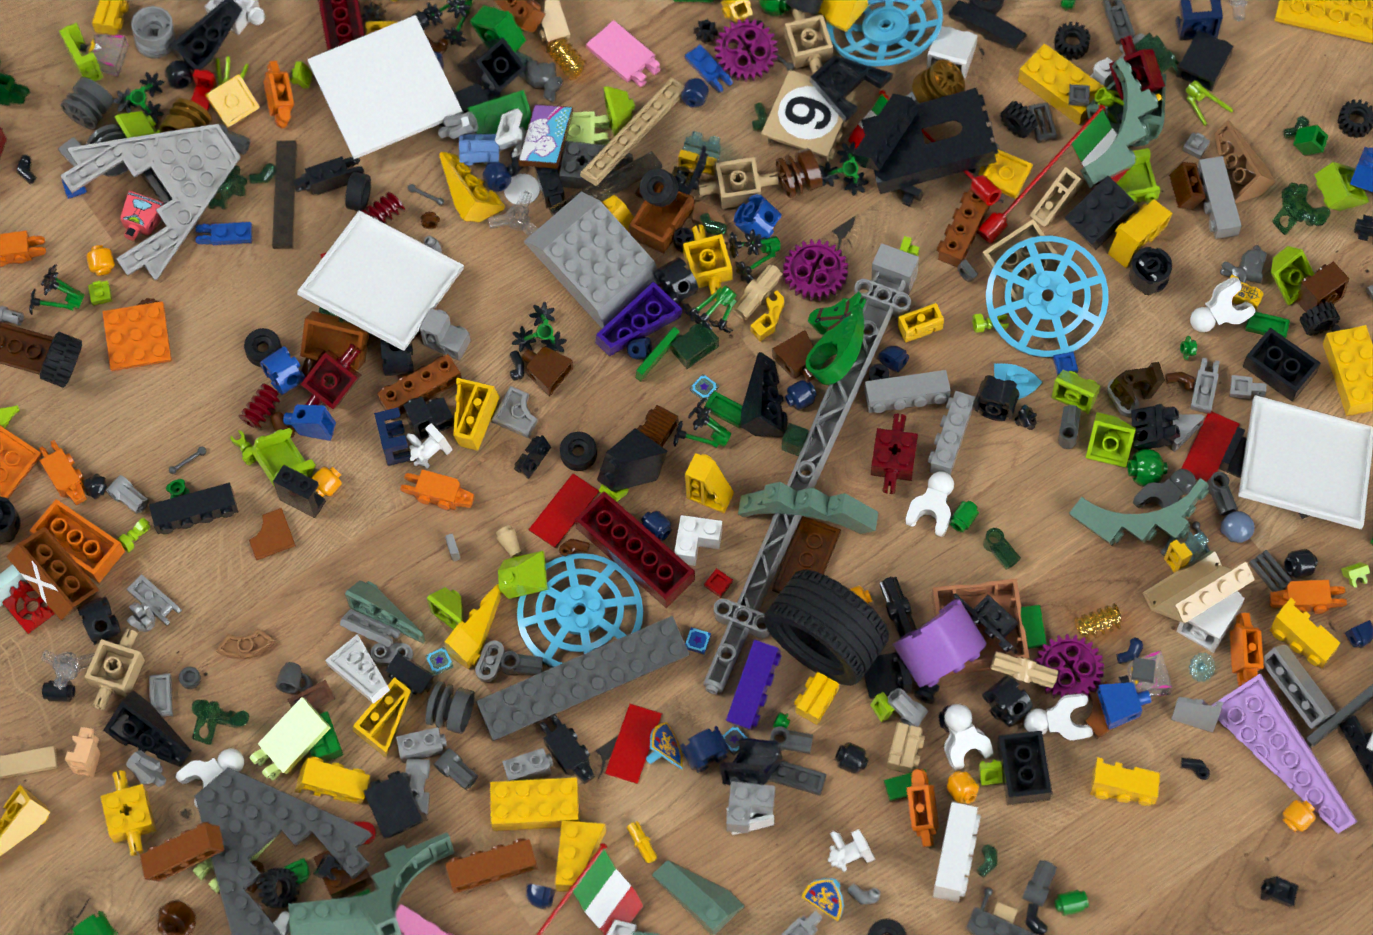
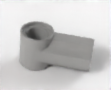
M119 475L106 489V492L117 502L121 501L136 514L142 512L149 502L122 475Z
M900 688L892 691L887 697L889 705L901 716L900 720L909 726L918 727L928 713V710L923 705L913 701Z
M408 758L406 762V773L409 776L407 781L415 799L418 800L423 797L425 781L429 778L430 760Z

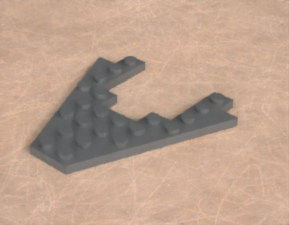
M229 767L195 795L201 822H210L212 825L220 826L224 851L212 856L211 859L231 935H282L245 891L262 876L249 860L282 831L295 846L299 845L311 833H314L353 879L370 865L357 850L358 847L372 836L368 830Z

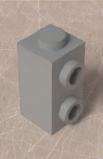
M439 728L396 736L402 763L407 762L408 758L424 759L442 755L444 753L443 747L447 746L445 734H440Z
M544 748L502 761L508 781L534 780L551 774L550 767L553 766L550 753L545 754Z

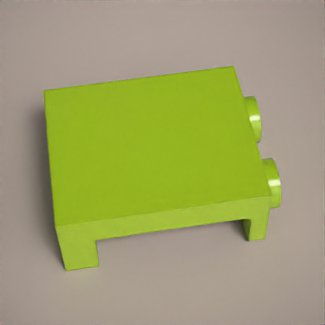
M78 24L67 25L64 29L59 30L65 47L81 77L89 78L95 82L104 78L94 53L91 52L82 57L78 50L81 44H86Z
M1149 148L1133 151L1136 163L1117 184L1136 203L1151 202L1154 199H1159L1161 190L1160 186L1156 185L1150 164L1151 153Z
M291 428L280 429L268 436L258 437L252 448V454L272 484L283 465L307 477H311L316 466L312 459L305 461L290 438L292 434Z

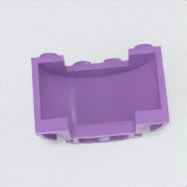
M960 599L953 600L940 609V614L893 643V646L919 687L925 685L932 687L940 681L939 678L953 671L956 673L965 667V662L977 659L981 656L979 652L986 648L987 642Z

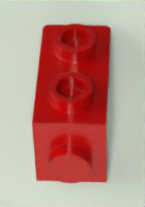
M195 69L193 78L196 87L190 101L197 103L208 112L211 103L205 94L215 89L218 85L214 73L208 70L201 71Z

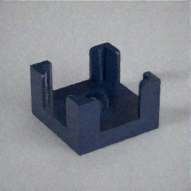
M1180 0L1181 18L1180 16L1176 17L1179 41L1192 40L1198 30L1209 33L1215 38L1218 37L1223 19L1221 1L1210 0L1212 11L1192 12L1191 0Z
M399 408L374 413L387 465L391 466L411 461L410 451L393 454L394 451L408 448L405 435L393 437L405 433L402 420L385 423L387 420L400 417Z

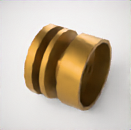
M944 59L936 61L928 69L922 71L913 79L912 83L913 94L919 103L959 93L965 89V80L960 69L954 63Z
M178 98L169 111L170 115L165 117L159 129L163 133L207 126L212 121V118L197 103L188 99Z

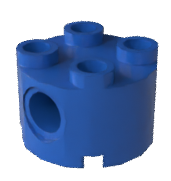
M755 194L748 198L750 202L747 204L743 202L739 206L734 216V222L744 234L748 233L750 235V231L754 229L755 236L761 234L760 239L763 237L767 239L773 234V228L777 221L780 220L782 214L761 194Z
M285 346L260 362L266 377L271 379L272 386L280 395L294 389L306 378L303 372L298 370L301 367L298 360L294 356L290 357L291 355Z

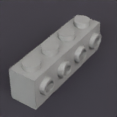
M1223 156L1201 159L1197 168L1206 197L1204 211L1206 215L1209 214V230L1214 233L1215 239L1238 236L1241 222Z
M946 370L865 381V397L869 413H882L893 409L902 410L914 406L923 407L935 403L943 404L948 402L951 393Z
M955 391L954 397H949L946 409H949L947 416L943 415L940 427H943L941 433H937L934 445H937L935 452L931 451L928 463H931L930 473L934 474L942 471L951 475L974 408L975 396Z
M1286 644L1274 647L1263 657L1264 667L1310 729L1320 727L1337 713Z

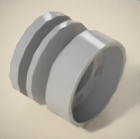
M156 6L140 9L133 16L131 22L137 50L149 58H161L168 55L172 51L171 44L175 41L170 14L163 8Z

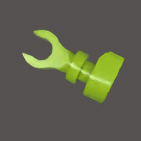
M981 313L973 314L972 323L975 333L984 332L985 328L987 330L992 329L993 325L989 317L984 320ZM1003 314L997 316L998 321L1006 320L1008 316ZM1000 323L1004 330L1008 328L1009 323Z
M238 430L241 438L235 440L231 436V441L235 446L240 447L243 461L246 465L250 466L257 461L251 452L253 446L250 442L246 441L244 433Z
M141 518L133 530L127 532V535L122 534L116 539L122 544L127 553L134 549L132 541H137L139 539L138 536L146 533L151 527L149 525L150 522L145 518Z

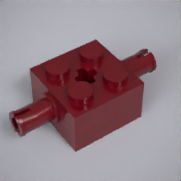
M1132 35L1126 36L1124 39L1121 38L1120 42L1125 54L1123 59L1130 64L1134 79L1140 82L1141 92L1149 89L1152 93L1165 87L1154 50L1143 49L1137 52ZM1114 61L1109 63L1119 97L1124 101L1122 84L1112 67L1115 63Z
M351 343L341 357H338L331 350L323 354L301 383L304 388L312 393V396L305 405H320L324 402L331 409H335L361 377V374L351 366L358 354L361 353L359 348L354 350L356 346ZM330 376L334 377L333 383H329Z
M899 413L893 415L892 430L877 428L871 476L885 477L882 492L888 494L889 486L890 494H895L897 479L912 481L918 434L904 432L907 417L901 414L900 422H898Z

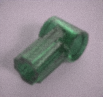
M991 528L986 532L983 541L984 548L992 552L1006 570L1013 567L1021 557L1004 538L1003 531L999 528ZM995 537L999 542L993 543L989 538Z

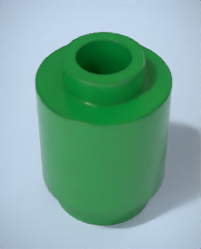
M962 501L951 516L950 525L958 532L968 530L979 514L977 505L971 501Z
M1074 890L1058 894L1057 899L1054 900L1056 911L1058 913L1061 912L1063 916L1082 912L1084 908L1089 907L1088 898L1084 890Z

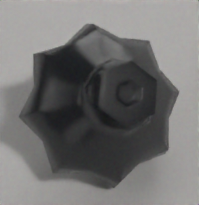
M1023 405L1018 412V416L1014 418L1017 426L1021 425L1028 430H1033L1037 424V414L1027 405Z
M95 474L86 479L84 487H86L87 495L94 499L104 495V491L107 488L106 478Z

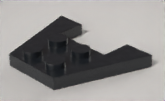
M834 55L810 77V83L842 120L846 122L857 112L858 107L846 100L845 97L864 80L882 89L892 79L893 73Z

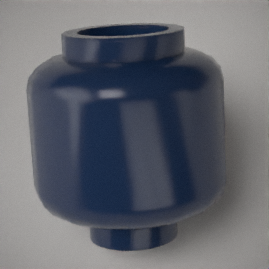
M689 79L685 82L681 93L682 101L689 107H701L706 101L709 88L702 79Z
M490 163L483 171V179L488 188L493 192L504 191L511 183V175L502 163Z
M800 380L788 386V395L785 396V399L790 407L794 406L795 409L802 410L814 403L817 393L811 382L807 383L805 380Z
M660 511L647 512L641 519L642 525L660 541L665 540L672 531L670 520Z

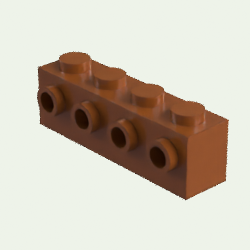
M493 0L503 11H509L514 16L515 23L521 29L534 33L546 15L540 9L542 6L535 0Z
M971 186L968 192L963 193L960 200L962 205L960 209H955L952 217L954 221L952 225L948 224L944 233L946 237L944 241L940 240L936 250L939 252V261L957 268L965 260L978 233L977 229L982 225L990 208L971 191Z
M449 354L439 356L431 364L421 366L411 375L403 376L398 382L383 387L377 395L385 410L398 407L400 415L405 413L403 405L407 404L409 400L423 397L424 401L435 397L456 385V380L461 378V373Z
M202 822L192 830L181 832V835L176 838L166 839L163 844L150 847L147 852L140 855L144 879L160 882L224 851L220 826L212 825L210 822Z
M521 838L507 846L503 844L496 845L490 851H476L471 853L469 857L450 859L445 865L453 893L537 870L538 867L530 839L525 840Z

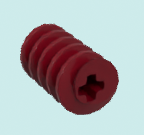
M387 192L386 198L381 196L379 198L380 202L374 201L373 206H367V211L361 210V212L387 224L386 217L393 220L391 213L398 216V208L405 211V207L398 197L391 192Z
M262 383L261 389H258L256 395L251 398L252 402L247 403V408H244L242 415H238V417L250 427L261 429L262 427L258 422H266L263 415L270 417L271 413L268 409H276L273 402L277 404L281 402L277 397L279 395L273 387Z

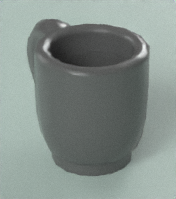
M293 662L285 663L276 681L277 689L288 694L298 691L303 692L313 686L312 680L302 673L300 665ZM301 678L305 680L304 687H300Z

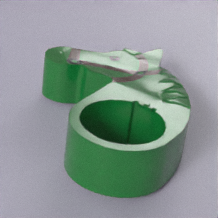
M857 292L850 299L843 298L834 306L817 308L808 317L809 324L823 336L809 352L806 358V368L821 384L830 385L841 380L852 368L859 355L864 335V315L862 310L866 303L865 297L861 298L860 292ZM836 355V358L829 366L821 369L827 359Z

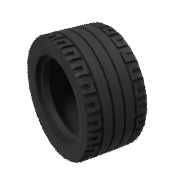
M812 570L797 571L764 615V623L767 630L791 656L815 673L819 672L838 684L845 686L855 685L862 679L889 641V631L886 624L870 605L838 581Z

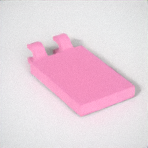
M614 20L586 44V48L627 83L632 79L639 87H642L647 82L644 80L646 76L641 70L646 67L653 75L660 71L658 68L660 64L655 60V54Z

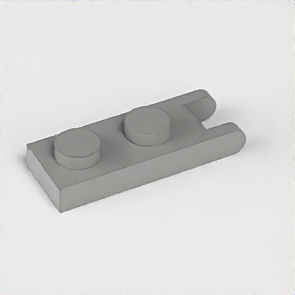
M142 574L127 588V591L141 604L146 602L152 613L165 625L170 623L165 616L172 609L178 614L182 611Z
M352 609L341 618L340 626L385 646H390L393 643L390 637L398 638L400 636L398 629Z

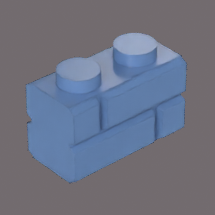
M463 134L459 136V162H464L465 165H474L476 162H483L485 165L499 162V145L495 141L497 134Z

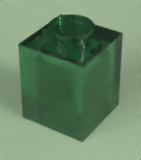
M789 423L782 439V451L799 456L809 430Z

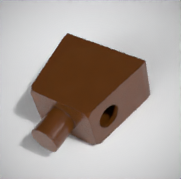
M806 330L772 348V358L793 379L804 375L808 382L815 379L806 368V358L813 348Z
M542 347L537 354L527 349L522 356V359L529 363L526 367L527 375L548 396L552 395L574 369L571 358L547 347Z

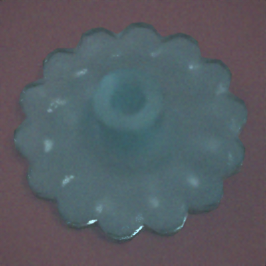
M1199 653L1191 659L1189 673L1196 681L1205 682L1214 674V669L1216 668L1214 665L1215 661L1208 653Z

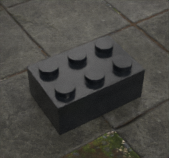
M1107 175L1064 218L1082 238L1097 250L1116 231L1117 227L1122 222L1124 223L1139 207Z
M1269 328L1247 354L1242 367L1293 402L1317 374L1321 363L1275 330Z
M1042 730L999 735L997 746L999 759L1002 764V777L1007 805L1050 800L1052 788Z

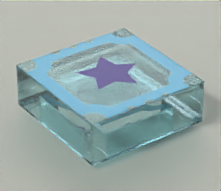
M702 374L690 387V391L700 399L706 398L705 402H707L713 392L718 390L719 385Z
M445 647L425 655L434 675L454 667Z

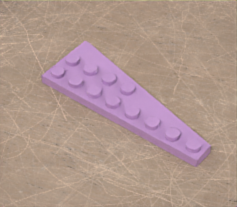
M1261 674L1219 700L1223 702L1218 718L1221 724L1228 728L1240 742L1245 744L1275 775L1280 777L1303 801H1308L1329 826L1337 833H1340L1358 822Z

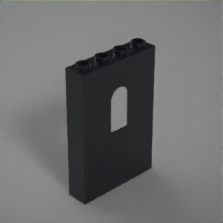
M977 88L916 104L919 109L917 115L880 171L874 170L879 192L883 194L997 162L995 154H998L996 142H991V138H994L992 127H987L986 122H990L988 112L982 109L985 106L983 94L978 95ZM878 115L861 120L865 135ZM950 121H957L962 125L961 132L954 137L928 144L924 142L922 129Z

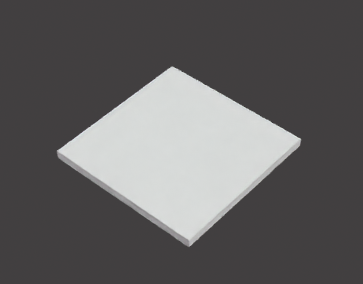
M416 15L307 59L353 159L441 124L446 116L463 114Z
M358 211L299 288L297 295L404 351L420 330V326L429 310L436 308L462 272L464 265L379 220Z
M1255 395L1252 401L1238 496L1362 529L1365 519L1373 450V427Z

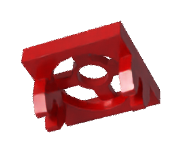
M19 581V588L11 587V596L2 603L25 632L29 634L55 613L49 606L41 607V604L45 601L40 596L37 599L30 598L26 593L35 591L34 588L25 581ZM21 597L25 602L24 609L17 612L16 604ZM35 601L38 603V608L35 611L27 610V605L30 602ZM27 614L32 615V616H31V619H32V620H27V619H23V618H24Z

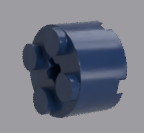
M718 726L714 727V731L708 728L688 739L690 742L688 745L685 746L684 743L680 745V749L691 769L696 770L697 773L708 769V764L716 761V763L724 761L728 758L727 754L730 751Z

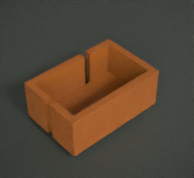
M662 182L655 185L656 193H660L663 190L664 185ZM678 191L677 201L674 199L672 203L662 207L654 206L645 200L629 224L630 235L643 244L665 254L673 241L675 231L683 226L694 209V196Z
M312 311L304 321L300 356L318 360L325 353V350H331L338 357H341L352 343L356 346L354 350L357 348L361 350V353L358 354L351 364L352 368L359 370L366 361L368 347L366 344L369 339V332L340 317Z

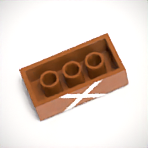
M46 527L19 542L6 556L60 620L78 610L77 607L88 603L99 591L98 587Z

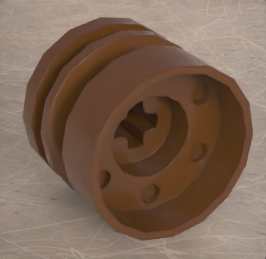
M806 148L796 152L795 162L790 155L785 156V161L782 157L776 159L777 176L789 198L795 197L796 193L798 195L803 194V184L808 191L823 186L821 172L811 149Z

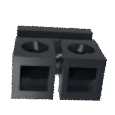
M1162 404L1131 410L1132 426L1136 428L1133 447L1138 451L1160 448L1164 445L1170 446L1172 445V440L1180 437L1179 427L1176 424H1170V421L1179 418V411L1174 406L1164 407Z

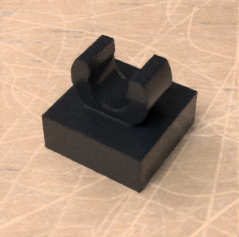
M915 186L901 189L902 194H904L902 202L908 207L912 205L914 199L920 201L923 196L922 189Z
M326 854L323 855L313 875L320 879L327 877L329 880H335L336 877L331 874V869L341 870L342 867L340 864L334 863L335 857Z

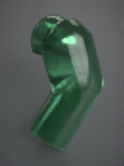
M756 103L754 109L758 120L752 121V128L754 131H762L766 123L767 113L763 103Z
M1299 116L1294 127L1283 129L1284 138H1293L1296 136L1298 128L1309 126L1308 118Z
M268 163L259 174H249L250 184L268 183L276 173L275 165Z
M704 213L700 216L707 233L714 235L726 233V224L712 221L709 213Z
M985 845L982 848L985 862L976 870L983 878L998 864L997 849L991 845Z

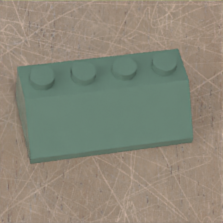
M362 896L288 904L291 935L376 934L364 915L359 899Z

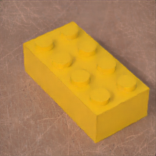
M1045 43L1019 69L1018 82L1048 102L1077 125H1080L1088 117L1087 106L1068 105L1070 84L1090 86L1089 104L1095 99L1097 91L1104 87Z
M1367 326L1326 333L1323 347L1346 416L1373 411V344Z
M577 777L490 782L491 826L493 831L561 828L562 821L580 822Z

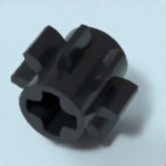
M371 1L369 6L365 5L363 7V10L366 12L361 17L365 18L367 22H382L385 20L382 15L386 13V10L382 9V3L378 5Z
M708 19L698 21V27H694L696 40H700L704 44L714 42V36H718V29H715L716 23H712Z
M1363 215V219L1357 218L1354 233L1358 234V239L1368 241L1369 236L1373 237V216Z

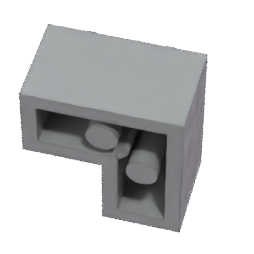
M431 308L420 326L424 346L445 355L449 354L450 357L459 361L471 342L469 332L461 326L455 327L451 325L449 315L440 309L435 310Z
M731 782L726 823L727 831L749 834L751 813L773 815L775 786Z

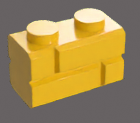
M99 0L92 21L94 31L100 34L106 33L107 35L116 36L119 29L123 28V15L128 12L129 2L127 0Z
M936 303L898 317V329L905 343L931 334L933 331L937 332L943 329L944 318Z
M819 672L814 677H809L805 684L806 691L803 695L800 693L794 702V705H796L795 713L816 725L819 724L839 691V684L836 681L827 678Z

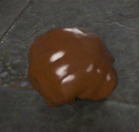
M179 900L170 901L160 907L157 912V930L162 935H190L196 925V914L186 903Z

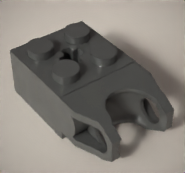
M565 141L559 175L562 187L592 191L629 187V178L615 172L614 169L618 166L633 163V154L628 153L625 156L627 159L623 158L595 186L580 177V173L606 145Z

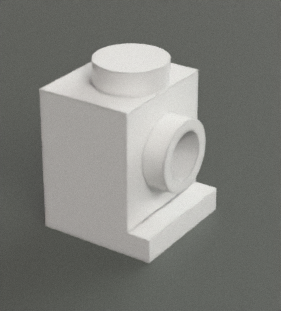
M1108 57L1099 61L1093 68V74L1090 75L1106 88L1114 81L1109 63L1113 61Z

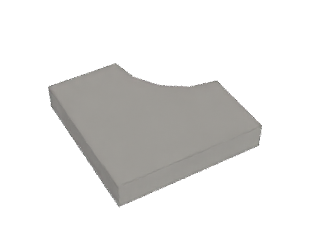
M510 386L492 418V423L529 439L538 422V419L531 415L527 408L529 394Z

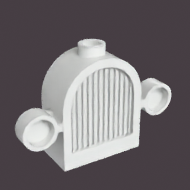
M210 0L205 6L207 14L223 0ZM234 0L243 11L231 31L239 35L249 22L254 25L264 22L265 15L263 10L259 8L258 0Z

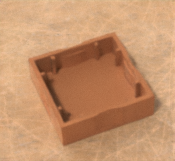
M1017 579L989 581L978 585L960 584L932 588L931 597L934 617L940 614V609L955 600L954 594L961 597L972 609L989 595L1019 623L1005 637L1018 651L1016 654L1011 650L1007 653L998 645L1000 640L997 637L992 639L984 632L986 627L982 623L979 626L975 623L987 642L986 648L979 652L980 657L971 662L969 660L965 662V667L956 673L951 671L946 675L991 671V662L996 651L1017 658L1020 656L1029 659L1026 633L1021 621V602Z

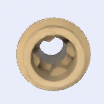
M511 525L505 526L496 532L498 536L496 539L509 553L511 558L522 553L516 531L512 529Z

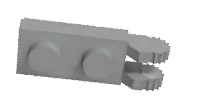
M1202 357L1200 370H1198L1191 410L1211 413L1219 376L1217 373L1220 361L1215 360L1212 367L1213 371L1208 372L1205 371L1207 358Z

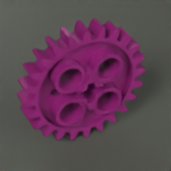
M746 18L745 23L738 19L737 25L730 22V29L724 26L725 33L719 32L721 39H716V44L719 46L715 47V52H718L715 58L721 59L718 65L725 66L723 71H730V77L736 74L737 80L741 76H744L745 82H747L749 76H751L753 81H755V75L762 78V71L768 74V67L773 68L774 63L772 61L777 60V56L774 55L778 53V48L774 47L777 45V41L772 40L774 33L768 34L770 28L763 29V22L757 26L756 19L753 20L752 24L749 23L748 18ZM752 34L755 36V39L747 40L745 36ZM735 43L738 45V48L730 49L728 45ZM743 44L746 49H750L749 54L746 50L743 51ZM761 50L765 55L758 57L755 55V52ZM744 59L748 64L741 66L738 64V61Z
M810 239V244L808 245L804 241H802V247L795 245V251L789 250V256L785 257L786 263H783V277H786L785 284H790L789 290L796 289V296L802 293V299H805L807 295L810 296V301H813L814 297L821 301V296L829 299V293L835 296L836 289L842 290V284H846L845 277H848V263H845L846 256H841L842 250L835 251V244L828 247L829 241H826L824 245L821 244V239L817 241V244H814L813 240ZM823 256L819 262V269H816L819 257ZM807 257H813L814 259H813V260H807L806 258H807ZM830 263L833 266L826 267L825 264ZM812 271H815L812 283L808 284L812 278ZM805 273L806 276L801 277L798 274ZM824 280L825 283L820 284L817 281Z
M1066 634L1065 639L1062 640L1058 635L1057 642L1049 639L1050 646L1043 644L1044 652L1038 651L1039 658H1035L1036 664L1052 668L1049 666L1052 662L1060 664L1058 667L1053 668L1058 670L1053 688L1046 687L1045 689L1046 694L1051 691L1053 692V699L1058 695H1061L1062 698L1065 695L1086 694L1089 697V689L1095 692L1096 686L1094 684H1101L1099 678L1104 676V672L1101 671L1104 669V663L1100 662L1103 661L1102 655H1097L1099 653L1098 648L1092 649L1093 642L1085 644V637L1078 641L1076 634L1073 639H1070L1069 635ZM1074 651L1077 653V655L1074 657H1070L1067 655V653ZM1059 653L1063 655L1064 660L1058 655ZM1081 668H1087L1089 672L1086 674H1082L1079 672V670ZM1074 675H1075L1076 678H1077L1078 680H1080L1081 682L1078 683V682L1075 680ZM1063 679H1069L1072 681L1068 685L1061 683Z

